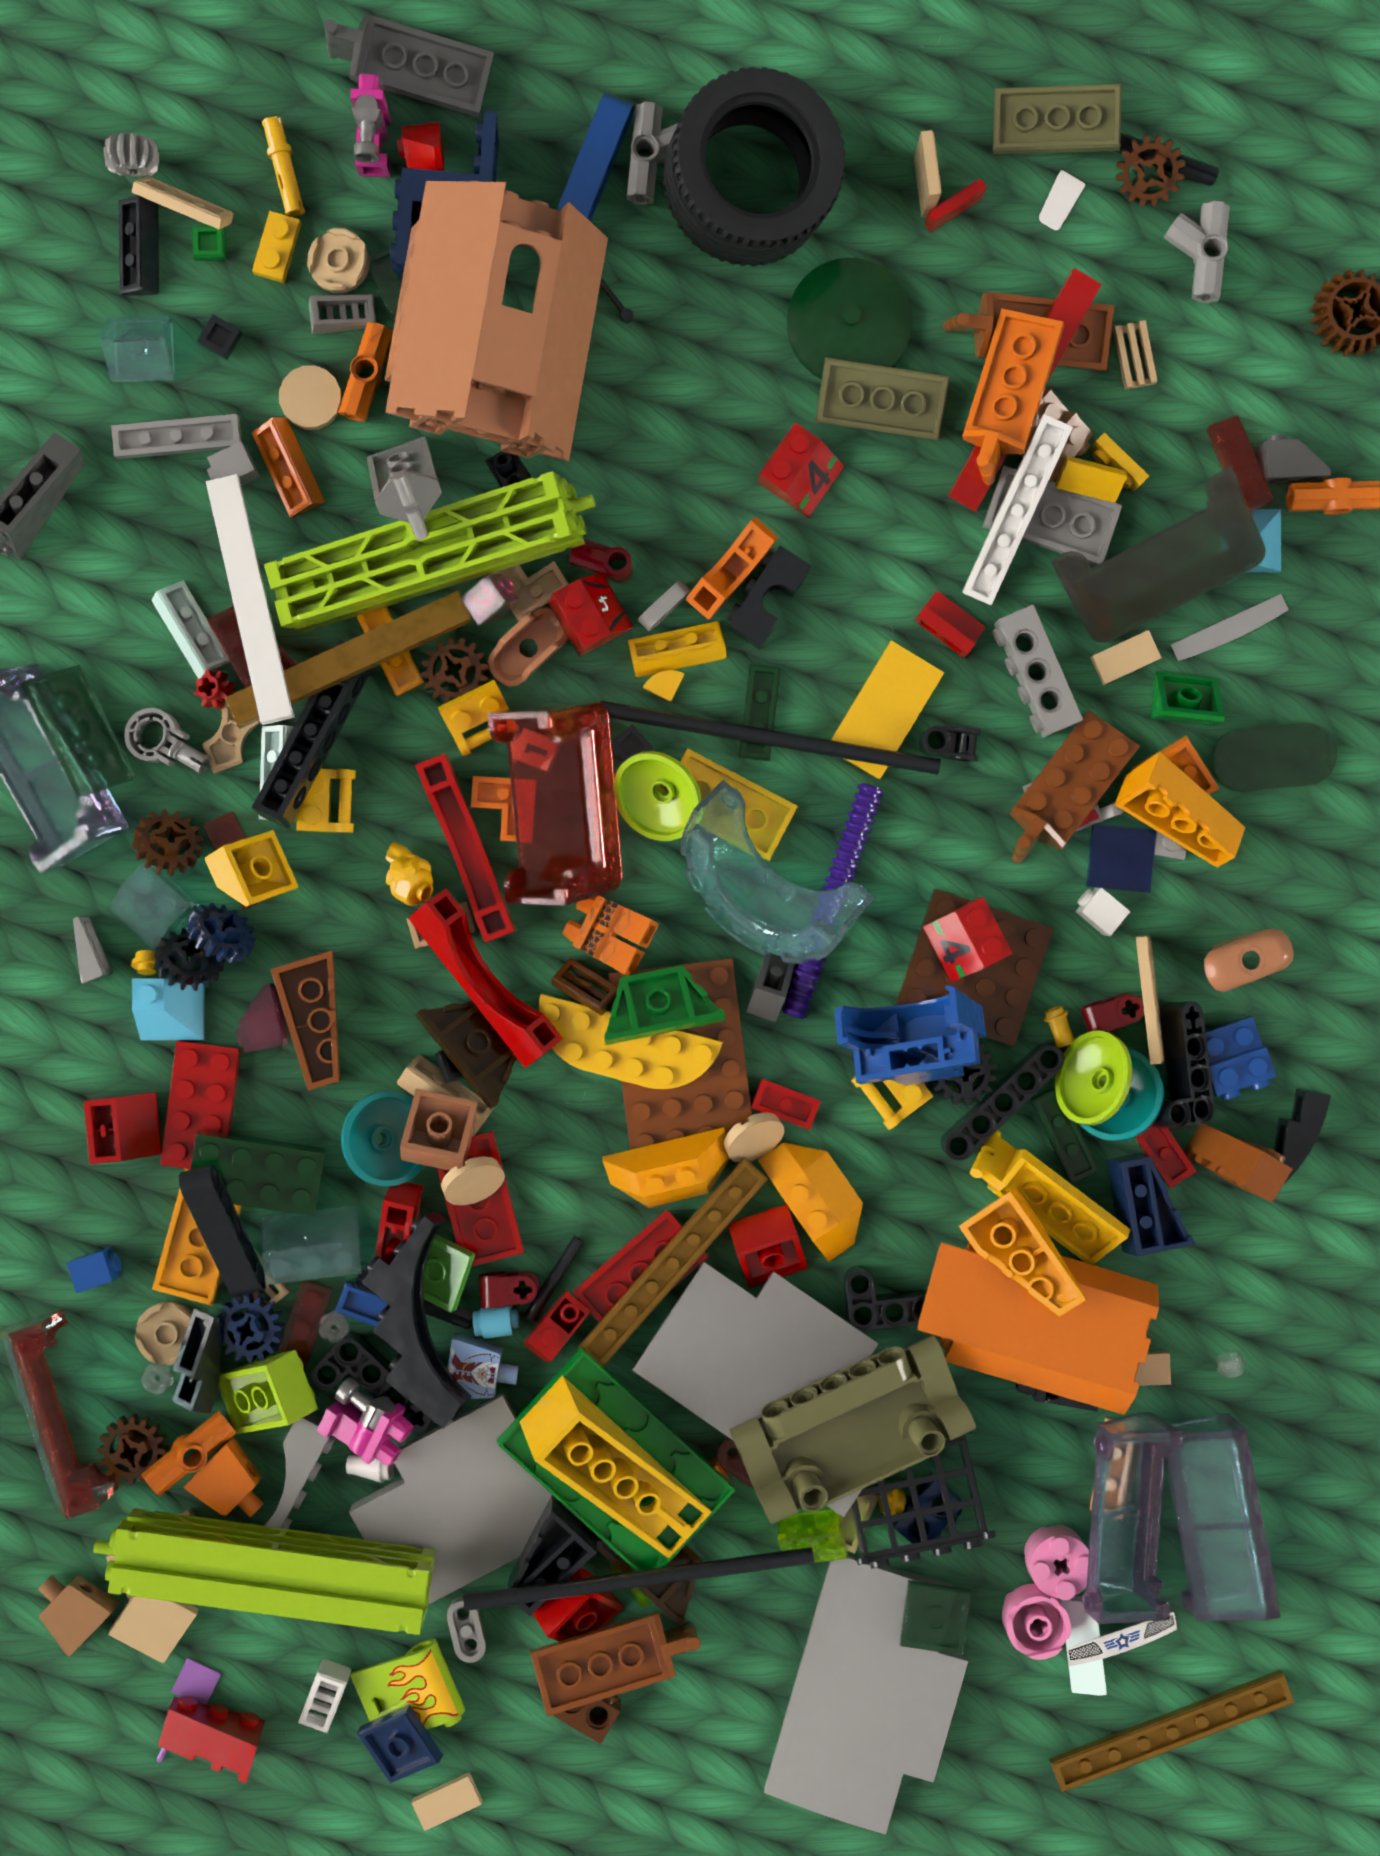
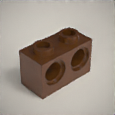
M618 1695L554 1714L553 1716L601 1744L620 1713L621 1699L618 1698ZM599 1706L605 1708L607 1712L604 1715H595L591 1710Z

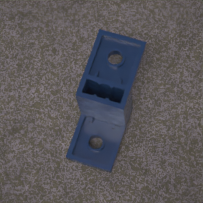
M484 111L483 123L477 122L476 142L478 143V154H475L474 174L402 168L401 179L395 180V199H398V211H393L392 228L395 231L397 243L391 242L390 262L393 263V273L399 276L400 284H402L411 228L420 218L426 181L496 182L499 150L497 112Z

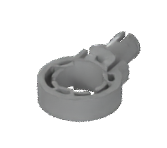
M145 708L136 712L126 724L124 733L126 746L135 757L150 763L162 762L169 767H173L176 762L164 756V753L192 768L199 774H203L208 768L198 763L197 760L207 765H210L211 762L210 756L203 754L174 736L176 734L185 740L190 738V735L181 730L177 720L165 711L157 708ZM152 715H161V716H163V719L161 720V719L156 718V717H153V719H152V718H150L149 716H152ZM154 721L161 723L163 727L161 742L152 749H147L146 746L141 745V734L146 725ZM138 748H140L141 750H143V751H145V752L142 754V753L139 751Z

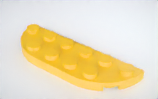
M544 993L540 994L539 1011L545 1014L563 1037L560 1042L552 1047L559 1057L578 1069L643 1087L671 1089L694 1081L714 1063L724 1042L678 1030L605 1045L604 1036L609 1024L611 1011L606 1010L601 1016L581 1003Z

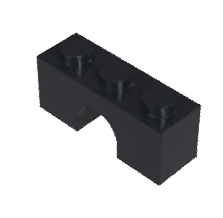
M780 545L775 553L771 550L767 553L760 565L764 568V571L759 579L754 576L752 577L743 592L748 595L742 605L736 603L727 617V620L731 621L728 630L759 650L778 620L765 610L763 597L773 590L783 591L793 597L812 566Z

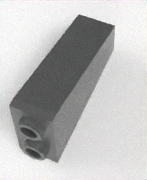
M55 432L0 495V553L6 557L10 554L20 561L85 465L81 449Z

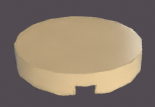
M332 228L326 231L327 233L322 237L318 236L313 241L308 252L307 266L313 279L321 288L331 293H347L356 289L365 280L370 269V254L367 245L356 233L345 228Z
M315 365L301 366L292 370L283 379L279 389V404L284 415L293 424L305 430H319L330 425L335 420L342 402V391L336 378L326 369Z
M762 1112L753 1114L748 1117L749 1122L743 1125L739 1122L731 1128L723 1142L726 1153L731 1160L740 1162L745 1157L748 1161H754L766 1155L778 1145L784 1135V1126L774 1113Z
M484 1156L475 1157L465 1161L466 1166L460 1169L457 1166L450 1169L441 1183L446 1201L453 1205H468L484 1200L495 1193L505 1178L503 1169L496 1159Z
M174 1301L160 1302L149 1307L139 1317L136 1324L135 1343L140 1353L148 1361L155 1364L174 1365L192 1312L185 1305Z

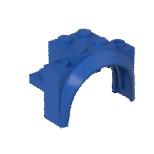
M949 985L945 986L946 990L949 991L948 995L916 1003L875 1008L840 1006L835 1010L838 1045L853 1051L856 1083L859 1084L891 1079L906 1086L964 1076L963 1067L981 1064L978 1038L986 1037L983 1006L968 998L959 989Z

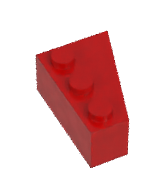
M174 1696L166 1716L158 1746L192 1761L195 1760L196 1756L212 1762L211 1769L220 1772L223 1767L239 1774L237 1780L247 1783L265 1720L251 1712L237 1713L229 1711L224 1705L212 1704L210 1706L198 1703L193 1697L182 1696L179 1698Z

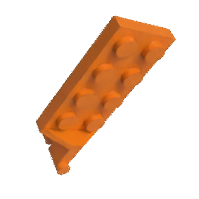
M1001 308L962 435L963 440L981 447L980 454L977 457V464L982 480L986 485L994 483L1002 454H1025L1064 328L1063 321Z

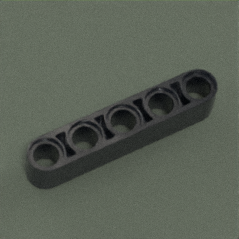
M1048 1044L1036 1046L992 1088L991 1093L988 1092L983 1096L982 1101H978L943 1135L941 1148L944 1153L957 1161L965 1160L974 1153L1062 1068L1064 1064V1054L1056 1046ZM1050 1050L1054 1054V1062L1050 1066L1044 1067L1041 1064V1055L1043 1052ZM1023 1072H1029L1032 1078L1031 1084L1027 1088L1022 1089L1018 1085V1077ZM1005 1093L1009 1097V1105L1003 1110H998L995 1106V1099L998 1095ZM980 1115L985 1116L987 1120L986 1127L982 1131H974L972 1127L974 1118ZM955 1137H962L964 1148L958 1153L951 1152L949 1148L951 1140Z
M211 1164L180 1172L179 1186L181 1193L231 1297L235 1298L265 1290L266 1276L264 1269L216 1166Z

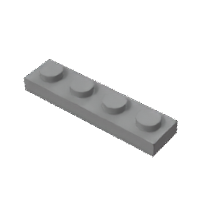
M238 414L111 425L114 457L116 459L223 450L240 441L242 442L240 417Z

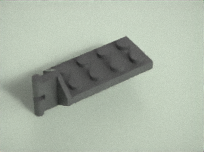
M365 13L358 30L337 24L333 19L325 21L327 55L333 59L338 57L351 61L350 80L359 82L360 74L378 75L380 89L479 118L494 52Z

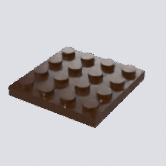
M933 889L895 1006L948 995L949 991L946 990L945 986H953L966 994L968 998L983 1006L987 1038L1015 1046L1053 928L989 907L1013 954L982 970L951 982L922 926L970 902V900Z

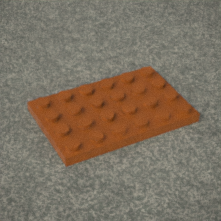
M733 958L681 964L692 975L693 981L702 986L708 993V998L718 1009L721 1008L726 1016L723 1022L683 1029V1031L724 1042L718 1057L710 1068L700 1077L686 1085L671 1089H653L622 1081L630 1150L723 1127L727 1135L737 1123L741 1122L743 1125L749 1122L748 1117L752 1115ZM679 965L665 966V967H657V968H648V969H640V970H636L635 974L644 973V972H649V971H654V970H659V969H664V968H669V967H674V966H679ZM621 972L609 973V982L618 987L620 977L627 975Z

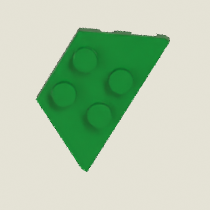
M683 965L620 977L604 1042L605 1045L723 1022L726 1016L725 1012L721 1008L718 1009L708 998V993L702 986L693 981L692 975Z

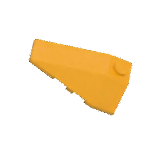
M1016 1186L959 1225L961 1231L980 1256L985 1260L988 1259L1000 1268L1003 1274L1018 1282L1028 1290L1029 1294L1059 1317L1087 1299L1036 1214Z

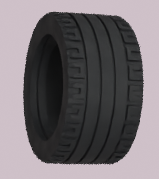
M756 67L740 68L739 71L732 70L726 75L721 74L716 80L709 81L707 86H703L699 93L692 97L691 102L688 103L681 115L667 148L664 161L665 167L663 169V187L666 188L664 194L665 198L668 199L667 205L672 211L673 219H676L678 228L682 229L683 235L686 238L689 237L692 240L691 243L694 246L696 245L702 252H707L710 254V257H715L721 262L727 261L732 265L739 264L740 266H745L746 264L751 266L761 264L763 266L768 262L774 263L779 258L784 259L787 255L793 254L814 234L831 211L839 196L838 193L842 188V180L845 175L843 170L846 167V162L844 161L845 150L843 149L844 140L840 135L841 129L838 127L837 120L833 117L831 109L826 105L824 99L820 98L814 89L812 90L808 84L799 81L797 77H793L786 72H779L776 69H767V67H762L761 69ZM737 125L760 127L776 135L788 147L798 168L799 190L796 201L789 207L770 214L746 212L727 202L714 187L707 171L705 160L707 141L718 132Z

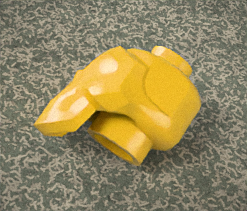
M397 842L391 843L385 857L391 863L386 875V883L390 886L391 894L397 900L408 906L419 905L423 901L428 900L433 893L431 865L427 860L413 854L407 847Z

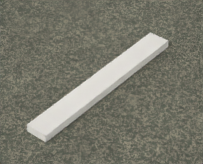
M237 474L206 481L260 723L266 725L294 718L240 479Z

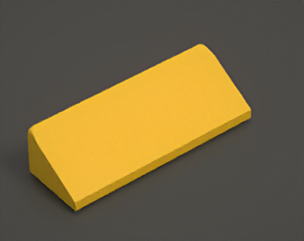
M719 621L628 640L636 677L726 659L727 657Z

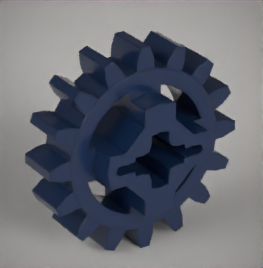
M210 903L208 908L203 904L200 905L198 910L195 909L186 926V930L191 932L188 936L189 940L197 941L195 948H203L206 951L205 956L207 957L215 955L218 962H221L223 958H226L229 963H233L235 959L240 962L243 961L245 956H249L257 939V936L252 934L254 927L246 926L245 924L248 919L246 917L239 918L237 910L227 911L226 906L223 904L220 909L214 903Z
M253 1293L244 1295V1298L242 1296L232 1299V1303L227 1302L223 1305L222 1308L225 1312L217 1315L219 1321L222 1322L220 1325L223 1335L221 1338L222 1344L226 1343L228 1345L225 1353L228 1355L232 1351L236 1352V1361H240L244 1356L247 1357L248 1363H252L257 1357L262 1361L268 1356V1352L272 1354L278 1349L276 1343L284 1339V1336L278 1331L282 1330L286 1323L278 1322L277 1319L283 1312L273 1311L272 1308L276 1303L274 1300L268 1304L264 1303V1294L259 1295L256 1299H254ZM249 1308V1311L246 1312V1314L241 1312L239 1314H236V1312L240 1309ZM255 1341L259 1343L265 1342L263 1345L251 1347Z

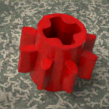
M206 670V676L200 679L196 678L195 680L197 682V691L194 692V695L203 698L202 706L207 708L214 706L222 710L224 709L223 703L226 702L225 697L232 695V688L236 685L226 681L228 678L227 673L218 671L216 674L213 671Z

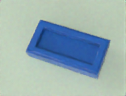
M346 1281L335 1312L377 1327L380 1323L377 1317L388 1304L376 1295L357 1289L355 1283Z

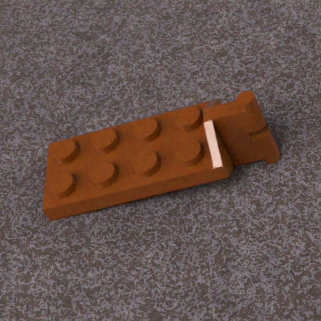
M984 292L977 315L960 313L945 320L943 329L946 332L974 334L975 357L986 359L1001 308L1046 318L1055 299ZM1091 303L1057 367L1095 371L1107 370L1115 305Z
M1088 710L1083 716V720L1077 724L1010 811V815L1025 830L1018 839L1011 859L1013 863L1021 864L1038 841L1061 851L1137 752L1140 745Z
M659 1611L532 1649L530 1650V1655L546 1715L548 1717L676 1677L671 1656L699 1649L700 1640L696 1627L692 1622L685 1623L681 1628L675 1627L664 1631Z

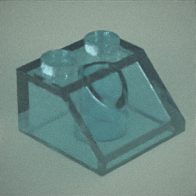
M142 862L121 885L109 909L155 951L156 946H159L161 937L168 939L169 932L175 931L199 905L165 873L156 874L155 866L152 865L146 869L144 867L146 862Z

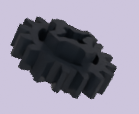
M182 928L179 935L174 931H170L169 938L161 937L159 946L155 948L154 968L160 969V979L169 977L168 985L172 986L176 982L180 983L181 990H184L187 985H191L194 991L198 990V985L201 983L208 988L210 987L211 979L218 981L220 972H223L224 958L221 962H218L215 955L207 957L205 956L206 951L203 948L196 949L197 941L189 940L188 936L190 933L187 932L186 928Z
M978 1043L981 1064L965 1066L974 1070H969V1072L965 1073L964 1079L958 1076L937 1080V1083L932 1088L934 1091L944 1090L941 1094L942 1099L947 1100L952 1096V1104L958 1105L960 1099H963L964 1103L969 1106L971 1105V1097L982 1101L981 1092L983 1090L991 1093L992 1089L987 1084L989 1081L997 1080L995 1076L990 1075V1071L996 1069L997 1065L988 1062L993 1056L991 1052L982 1053L984 1044ZM982 1075V1078L978 1085L975 1088H973L972 1084L975 1081V1079L978 1076ZM945 1081H955L959 1092L951 1090Z

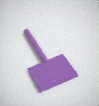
M187 1657L171 1692L181 1697H193L198 1703L207 1705L221 1676V1672ZM161 1748L157 1757L158 1763L162 1762L167 1750Z

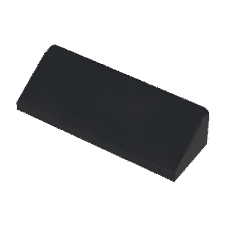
M139 195L119 200L121 295L159 294L158 204Z

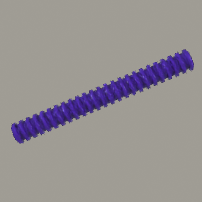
M861 783L857 786L859 792L854 794L856 801L851 803L853 810L848 812L849 821L844 823L847 826L846 830L841 832L843 839H839L838 844H840V847L835 849L837 856L832 858L831 861L834 865L829 867L830 876L825 878L827 885L822 887L824 894L819 896L821 902L816 904L817 914L813 913L812 916L815 918L814 923L809 925L812 929L806 933L808 940L803 942L805 949L800 951L802 958L797 960L799 966L798 969L793 971L796 975L795 978L790 980L793 984L791 988H788L789 995L785 999L786 1004L781 1008L783 1013L800 1019H807L808 1017L806 1010L811 1008L809 1001L814 999L812 995L813 990L816 991L818 988L815 986L816 981L819 982L821 979L818 977L819 972L824 970L821 966L827 962L825 955L830 953L828 946L833 944L831 937L837 933L834 929L835 926L840 924L837 920L838 917L843 915L840 912L841 908L846 906L844 900L849 898L847 891L852 889L853 886L850 884L851 879L855 880L854 871L859 869L857 862L862 860L860 853L865 851L863 845L869 840L866 838L867 833L870 834L872 831L869 828L870 824H874L873 816L878 814L876 807L881 805L879 798L884 796L882 789L869 784Z

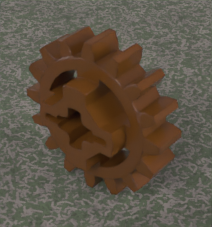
M1144 134L1143 143L1141 144L1133 139L1131 141L1133 149L1131 151L1127 149L1122 150V155L1126 158L1125 161H1117L1116 167L1123 170V172L1116 175V181L1125 182L1119 188L1120 192L1130 191L1128 196L1129 202L1134 201L1136 197L1140 198V207H1144L1146 200H1151L1153 207L1157 206V198L1162 197L1166 202L1169 201L1167 192L1169 190L1178 192L1179 187L1175 181L1184 180L1185 177L1182 172L1178 171L1179 168L1186 166L1185 160L1176 159L1182 153L1180 147L1171 150L1173 140L1169 138L1165 143H1161V134H1157L1154 141H1150L1148 134ZM1147 149H1156L1151 155L1142 156L1140 152ZM1167 157L1170 158L1172 163L1170 176L1163 168ZM1153 164H1156L1155 167L1159 176L1149 174L1148 177H1145L1142 165L1151 167ZM1130 165L1137 170L1138 174L1133 184L1129 178ZM1158 185L1161 187L1155 191H1145L1150 186Z
M448 637V645L445 646L439 640L436 641L438 650L434 652L427 649L426 652L431 658L429 661H421V664L428 668L427 671L420 673L421 678L429 679V682L424 686L427 691L435 689L432 696L435 700L444 696V704L480 687L481 682H489V679L482 675L483 672L490 670L488 664H481V661L486 657L483 652L475 654L478 646L472 643L469 647H466V640L462 637L458 644H455L452 637ZM459 651L469 656L457 658L452 656L451 652ZM441 658V669L439 672L435 673V666L438 660ZM448 660L457 668H461L459 674L461 675L462 683L457 678L455 679L453 675H449L451 673V666ZM476 667L475 678L471 685H469V674ZM447 685L457 686L459 692L446 691L441 687Z
M163 809L159 817L155 812H150L148 820L142 817L139 826L135 827L132 849L138 850L136 859L145 858L146 863L144 867L147 869L152 865L155 866L156 874H160L163 869L168 871L169 876H173L175 869L184 874L188 866L195 867L203 851L201 846L204 837L197 836L200 827H191L189 825L191 818L180 819V812L178 811L173 816H169L167 810Z
M134 1413L128 1421L123 1415L117 1420V1424L112 1422L106 1427L109 1433H103L99 1438L101 1442L105 1443L97 1449V1453L104 1454L105 1456L99 1462V1465L108 1464L109 1469L106 1475L109 1476L112 1473H116L117 1483H120L124 1477L128 1479L129 1485H133L137 1477L141 1483H145L146 1481L141 1474L163 1457L161 1454L169 1450V1446L162 1445L161 1443L167 1437V1434H158L157 1430L160 1424L156 1423L150 1426L149 1416L139 1421L137 1413ZM117 1435H119V1437L117 1438L119 1445L118 1448L114 1450V1441ZM129 1446H130V1448H135V1447H136L137 1450H138V1452H136L135 1450L130 1451V1450L128 1449V1447H129ZM150 1449H153L152 1458L149 1464H147L149 1460L147 1453Z

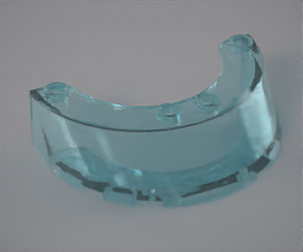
M724 780L693 809L682 834L681 855L686 856L688 865L685 873L693 892H700L708 904L705 910L733 938L764 956L771 953L781 956L783 962L803 964L808 959L816 958L818 961L826 957L838 946L875 898L863 886L853 882L845 883L834 890L815 891L800 887L779 875L760 856L749 837L745 824V801L741 793Z

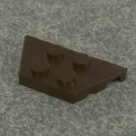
M468 1001V1003L449 1004L441 1008L419 1010L415 1014L417 1019L490 1110L493 1109L499 1102L500 1094L511 1075L512 1067L517 1061V1057L473 1001Z
M597 1538V1550L621 1573L635 1571L604 1541ZM686 1544L666 1567L702 1562V1558ZM695 1580L638 1588L680 1628L684 1625L688 1603L692 1598L695 1588Z

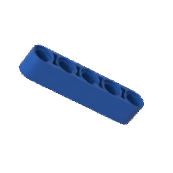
M608 93L603 94L557 207L558 211L570 202L591 222L631 123L635 109L633 103Z

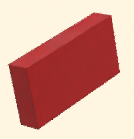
M977 179L931 209L925 220V226L929 232H933L982 200L987 189L983 180Z

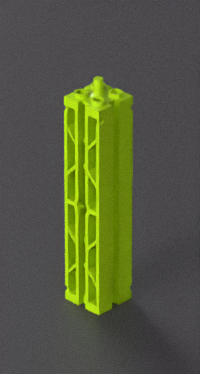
M551 471L540 475L539 478L526 479L430 510L424 518L429 535L421 540L416 539L410 523L399 520L285 557L282 561L266 563L264 567L270 589L275 591L277 601H274L280 625L289 629L295 628V630L300 632H308L316 629L318 626H327L559 553L569 547L574 548L584 545L583 535L587 533L582 516H576L575 513L596 507L594 497L590 494L578 498L573 484H568L565 478H559V475Z
M133 1508L127 1518H122L117 1529H113L110 1541H95L93 1553L115 1556L114 1561L109 1560L105 1572V1580L109 1581L108 1593L121 1595L122 1593H127L129 1596L392 1632L405 1631L407 1634L420 1635L428 1609L436 1549L424 1547L423 1549H417L416 1546L160 1511L147 1512L145 1509Z

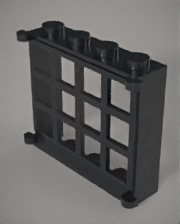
M965 1434L951 1441L946 1440L944 1446L959 1444L963 1469L943 1472L940 1455L937 1454L933 1456L937 1474L914 1478L912 1467L910 1466L905 1469L907 1480L884 1485V1480L877 1482L878 1486L862 1489L858 1497L880 1493L885 1517L861 1521L857 1498L852 1504L851 1510L862 1557L857 1559L858 1565L870 1563L871 1569L890 1565L889 1559L901 1556L902 1562L921 1559L920 1552L932 1550L933 1556L951 1553V1546L963 1544L964 1549H971L983 1546L982 1539L996 1537L995 1530H987ZM966 1475L971 1499L950 1503L945 1479ZM938 1480L944 1505L921 1509L916 1485ZM909 1486L914 1511L891 1515L886 1491ZM973 1506L978 1530L957 1534L952 1510ZM945 1511L951 1536L928 1540L922 1516ZM916 1517L921 1542L898 1546L893 1522ZM886 1524L891 1548L868 1553L863 1528Z

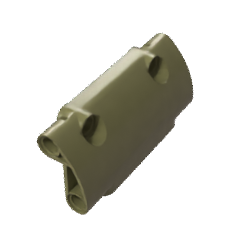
M932 1335L904 1349L902 1347L887 1348L776 1399L762 1408L761 1415L729 1430L759 1501L772 1525L798 1513L797 1510L799 1509L808 1512L819 1511L823 1507L929 1457L936 1456L943 1450L946 1440L951 1441L975 1430L976 1425L968 1407L958 1395L940 1344L935 1336Z

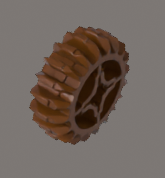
M1351 269L1345 271L1342 276L1335 274L1331 281H1326L1321 286V291L1315 294L1313 300L1316 303L1311 306L1310 312L1316 316L1310 320V324L1319 326L1314 331V336L1322 334L1325 339L1322 340L1321 346L1331 343V353H1336L1342 348L1343 357L1349 356L1352 351L1357 357L1361 356L1365 351L1367 353L1374 351L1376 346L1380 345V282H1375L1376 273L1370 274L1367 278H1365L1364 269L1359 270L1355 275ZM1342 292L1357 293V296L1352 299L1345 296L1340 298L1336 295ZM1353 328L1360 330L1365 328L1371 331L1365 335L1350 334Z

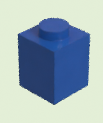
M111 1246L77 1257L66 1263L76 1293L112 1282L121 1276V1260L117 1253H113Z

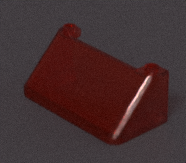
M597 702L487 713L488 730L492 739L497 743H507L519 867L510 870L504 879L506 903L566 906L616 890L622 880L616 797L613 789L614 774L609 716L606 707L602 703Z

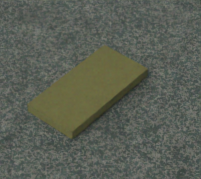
M1122 84L994 88L993 155L1120 151Z
M825 357L815 422L939 440L950 376Z

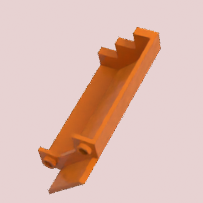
M941 1242L917 1330L942 1337L940 1345L945 1348L944 1356L946 1362L1125 1415L1137 1396L1140 1383L1136 1382L1135 1377L1139 1364H1145L1151 1341V1339L1147 1338L1149 1323L1151 1319L1156 1320L1159 1310L1158 1284L1061 1256L1087 1299L1059 1317L1029 1294L1028 1290L1018 1282L1003 1274L1000 1268L988 1259L985 1260L980 1256L970 1242H968L966 1249Z

